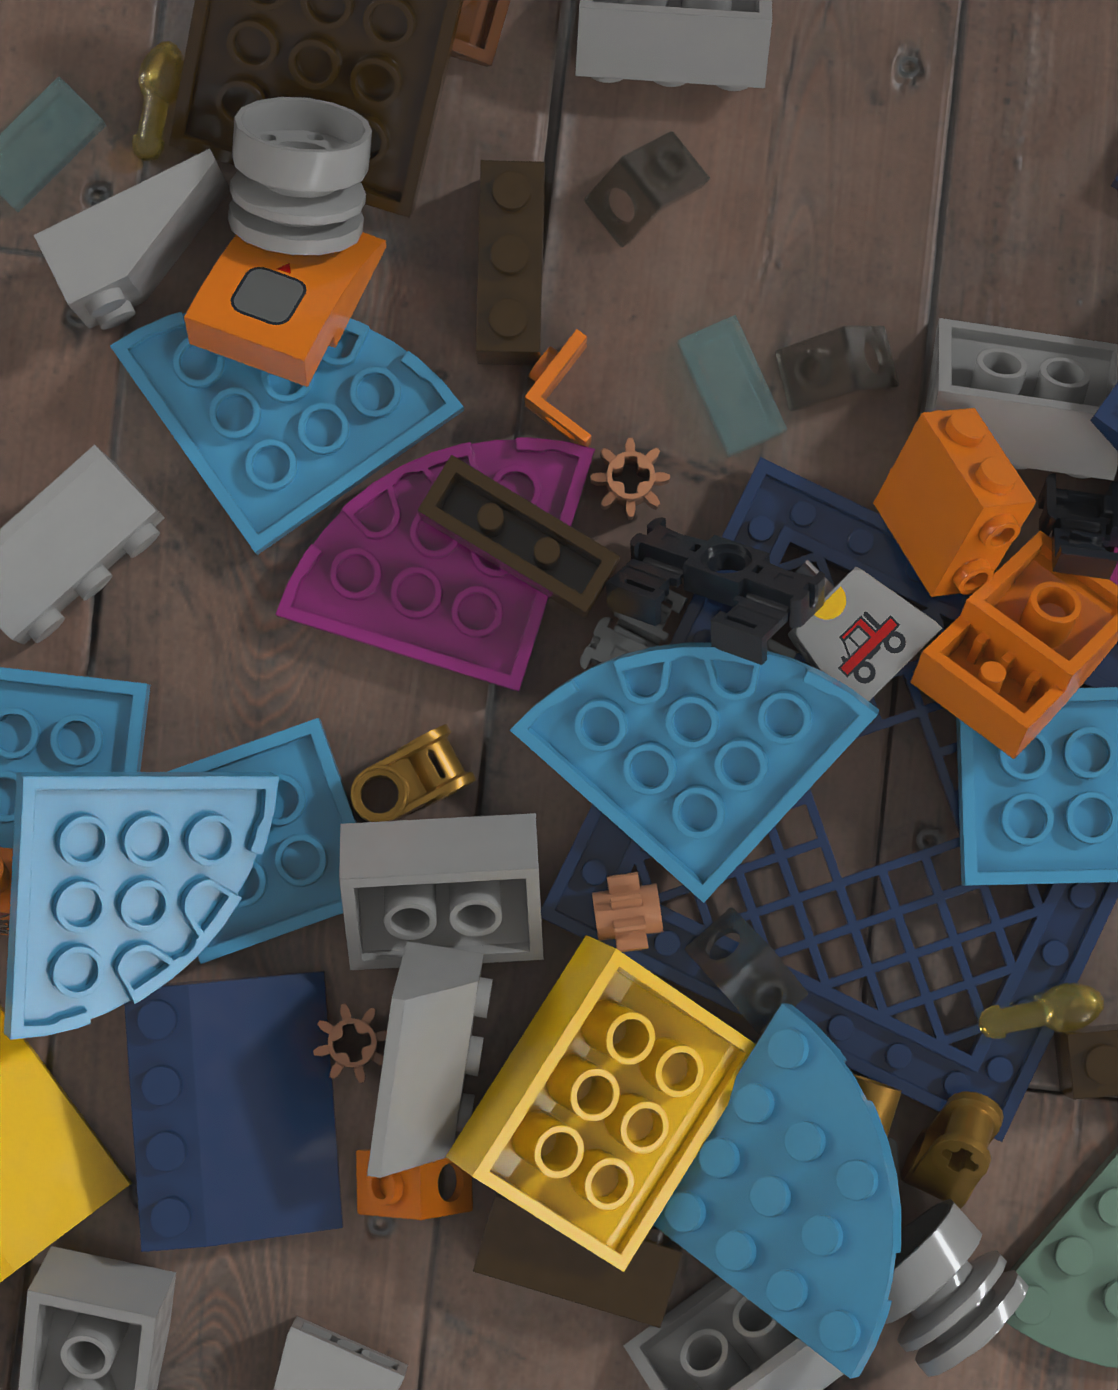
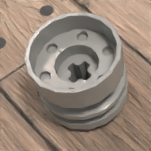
M277 97L257 100L241 107L234 117L232 158L238 171L230 181V192L233 199L229 204L228 221L231 231L247 243L268 251L290 255H323L340 252L356 244L363 233L364 223L361 210L365 205L366 193L361 181H363L369 169L372 130L368 121L354 110L332 102L311 98Z
M952 1199L942 1201L931 1207L901 1230V1252L896 1253L893 1282L888 1297L892 1302L885 1324L892 1323L909 1313L912 1314L902 1327L897 1341L906 1352L918 1350L915 1361L928 1377L942 1374L985 1346L1014 1314L1024 1300L1029 1288L1015 1270L1003 1272L1007 1261L997 1250L985 1253L968 1262V1259L979 1245L983 1234Z

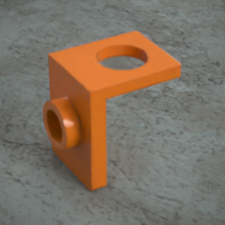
M576 329L559 352L550 346L530 371L528 377L534 380L535 384L525 395V407L574 444L589 447L591 445V435L546 401L587 347V336Z
M371 1149L356 1151L357 1213L359 1215L425 1220L472 1211V1176L449 1159L443 1158L377 1178L367 1176ZM449 1163L456 1173V1188L453 1195L445 1201L440 1196L438 1190V1177L442 1168Z

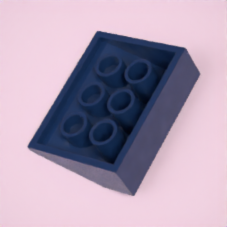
M325 971L166 983L135 1004L132 1001L125 1003L141 1252L210 1247L343 1228L333 1079L330 1077L332 1069L331 1055L315 1056L313 1050L317 1047L328 1045L329 1034L322 1031L317 1025L319 1020L328 1022Z

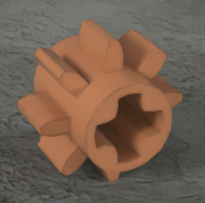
M628 438L625 444V452L617 456L606 448L601 450L600 456L608 466L607 473L592 474L590 484L606 486L608 494L601 503L603 510L610 508L616 502L619 505L625 506V515L628 520H632L636 506L643 502L652 509L657 510L659 508L660 501L652 492L653 485L663 486L670 482V474L665 472L655 473L653 464L660 453L658 448L650 450L645 456L635 451L633 438ZM624 465H634L637 476L647 477L648 481L640 482L637 492L634 494L625 493L624 484L612 479V477L622 475Z
M638 872L607 876L608 890L592 892L598 941L615 939L616 949L621 952L648 949L646 934L663 932L657 884L640 886Z
M346 1003L341 1004L340 1013L342 1021L332 1026L326 1021L319 1020L317 1025L322 1031L329 1034L328 1045L317 1047L313 1050L315 1056L330 1054L336 1061L330 1071L332 1079H336L342 1073L344 1067L354 1068L359 1083H364L366 1074L363 1066L371 1060L382 1066L384 1056L377 1053L378 1042L386 1041L387 1031L375 1033L370 1027L376 1015L374 1008L366 1011L362 1020L352 1018L351 1010ZM349 1025H355V1029L359 1034H369L371 1037V1045L362 1048L363 1059L358 1062H351V1058L347 1053H337L335 1049V1042L344 1039V1028Z

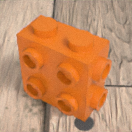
M966 408L921 413L873 504L931 597L958 593L964 595L973 594L983 584L991 582L996 568L1011 543L1020 534L1023 523L1037 501L976 409Z

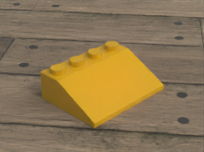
M586 935L445 1157L481 1183L624 1272L728 1106L736 1076L756 1044L618 949Z
M1 1004L0 1282L132 1184L26 1038L10 1040L4 1034L5 1010Z

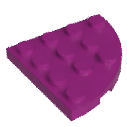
M520 437L514 440H493L473 444L467 442L431 452L396 468L373 482L342 508L339 515L323 530L314 544L309 546L287 583L275 615L282 619L519 692L549 597L420 519L417 510L448 459L453 455L567 525L572 526L595 448L566 441Z

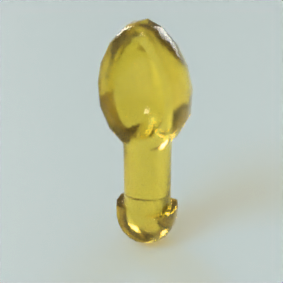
M162 41L154 46L140 66L138 83L141 94L144 97L138 132L132 138V149L136 157L146 162L158 159L163 152L165 142L162 140L168 106L175 102L178 96L184 56L178 46L171 41Z
M1064 983L1051 987L1037 1001L1004 1008L994 1005L985 1009L980 1015L979 1027L986 1037L992 1039L1006 1038L1007 1033L1046 1026L1050 1030L1058 1032L1077 1031L1088 1026L1098 1018L1104 1009V998L1100 992L1090 986L1079 983Z

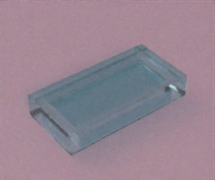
M60 77L54 80L0 134V196L17 213L107 126L104 120Z
M736 315L678 340L679 350L728 458L786 433L787 427Z

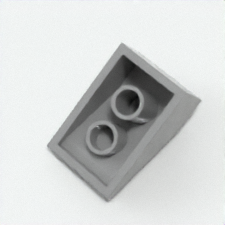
M208 149L35 234L34 237L70 308L89 329L100 325L103 330L110 329L126 322L135 315L136 312L133 307L145 302L228 195L230 188L211 150Z
M51 1246L27 1291L18 1390H157L171 1322L176 1272Z

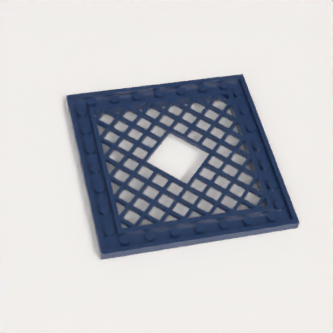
M760 457L722 535L723 538L770 553V563L788 571L800 568L809 560L811 563L816 564L817 569L822 571L833 585L827 563L847 573L858 567L907 602L923 609L922 612L942 627L936 634V637L946 630L942 619L953 623L961 615L966 600L972 595L958 593L931 597L880 514ZM788 545L808 554L780 564ZM721 570V571H717V572H718V573H734V572H738V571H734V570ZM694 594L669 645L689 642L711 643V619L720 611L728 613L733 607ZM790 612L788 613V622H789V625H790ZM1118 642L1081 686L1085 688L1118 687ZM797 653L794 659L807 664L801 654ZM918 659L910 663L908 662L893 677L903 675L914 709L883 720L878 712V715L871 721L872 724H869L857 738L918 718L960 836L958 789L954 790L943 756L957 752V742L943 747L938 745L928 713L943 709L944 707L936 701L924 705L919 689L910 683L913 671H915L918 664ZM873 697L869 702L877 708ZM809 789L791 809L805 804L817 838L784 850L776 826H774L768 833L774 853L744 864L740 863L725 879L735 877L747 911L713 922L706 901L703 903L693 894L704 924L702 925L660 904L663 932L646 934L648 949L622 952L645 969L766 1028L782 1003L792 1004L814 1022L840 1049L847 1059L845 1064L848 1068L877 1082L897 1088L902 1091V1094L939 1112L955 1093L968 1091L986 1095L994 1100L1002 1109L1004 1119L1000 1131L994 1137V1139L1002 1142L1118 898V882L1048 884L1042 898L1036 884H1024L1032 908L1000 918L988 885L963 886L960 884L943 891L941 889L930 857L960 847V837L841 878L811 789ZM592 804L542 906L541 918L583 939L587 935L598 940L592 892L608 890L607 876L630 873L634 864L641 884L650 885L651 881L643 860L652 858V856L645 850L641 851L642 847ZM820 847L832 881L798 892L787 858ZM921 861L932 894L899 906L888 872ZM778 862L789 896L756 907L744 873ZM878 875L889 909L856 920L845 886ZM684 885L658 893L659 901L661 903L691 891ZM978 889L990 922L957 933L946 900ZM835 890L847 924L813 935L802 901ZM936 904L947 937L914 948L903 915ZM793 905L804 939L771 950L759 916ZM893 918L905 952L871 963L860 930ZM1031 919L1022 941L1013 956L1004 928ZM750 920L761 953L716 931ZM994 932L1005 965L972 976L961 943ZM850 933L862 967L828 978L817 945ZM615 939L601 941L616 948ZM951 947L962 980L929 991L918 958ZM808 948L819 981L775 959ZM908 962L920 995L886 1006L875 973ZM1004 976L986 1014L976 986ZM866 977L877 1009L833 989V987ZM966 990L977 1023L944 1034L933 1001ZM924 1005L934 1037L891 1016ZM976 1035L968 1054L949 1045Z

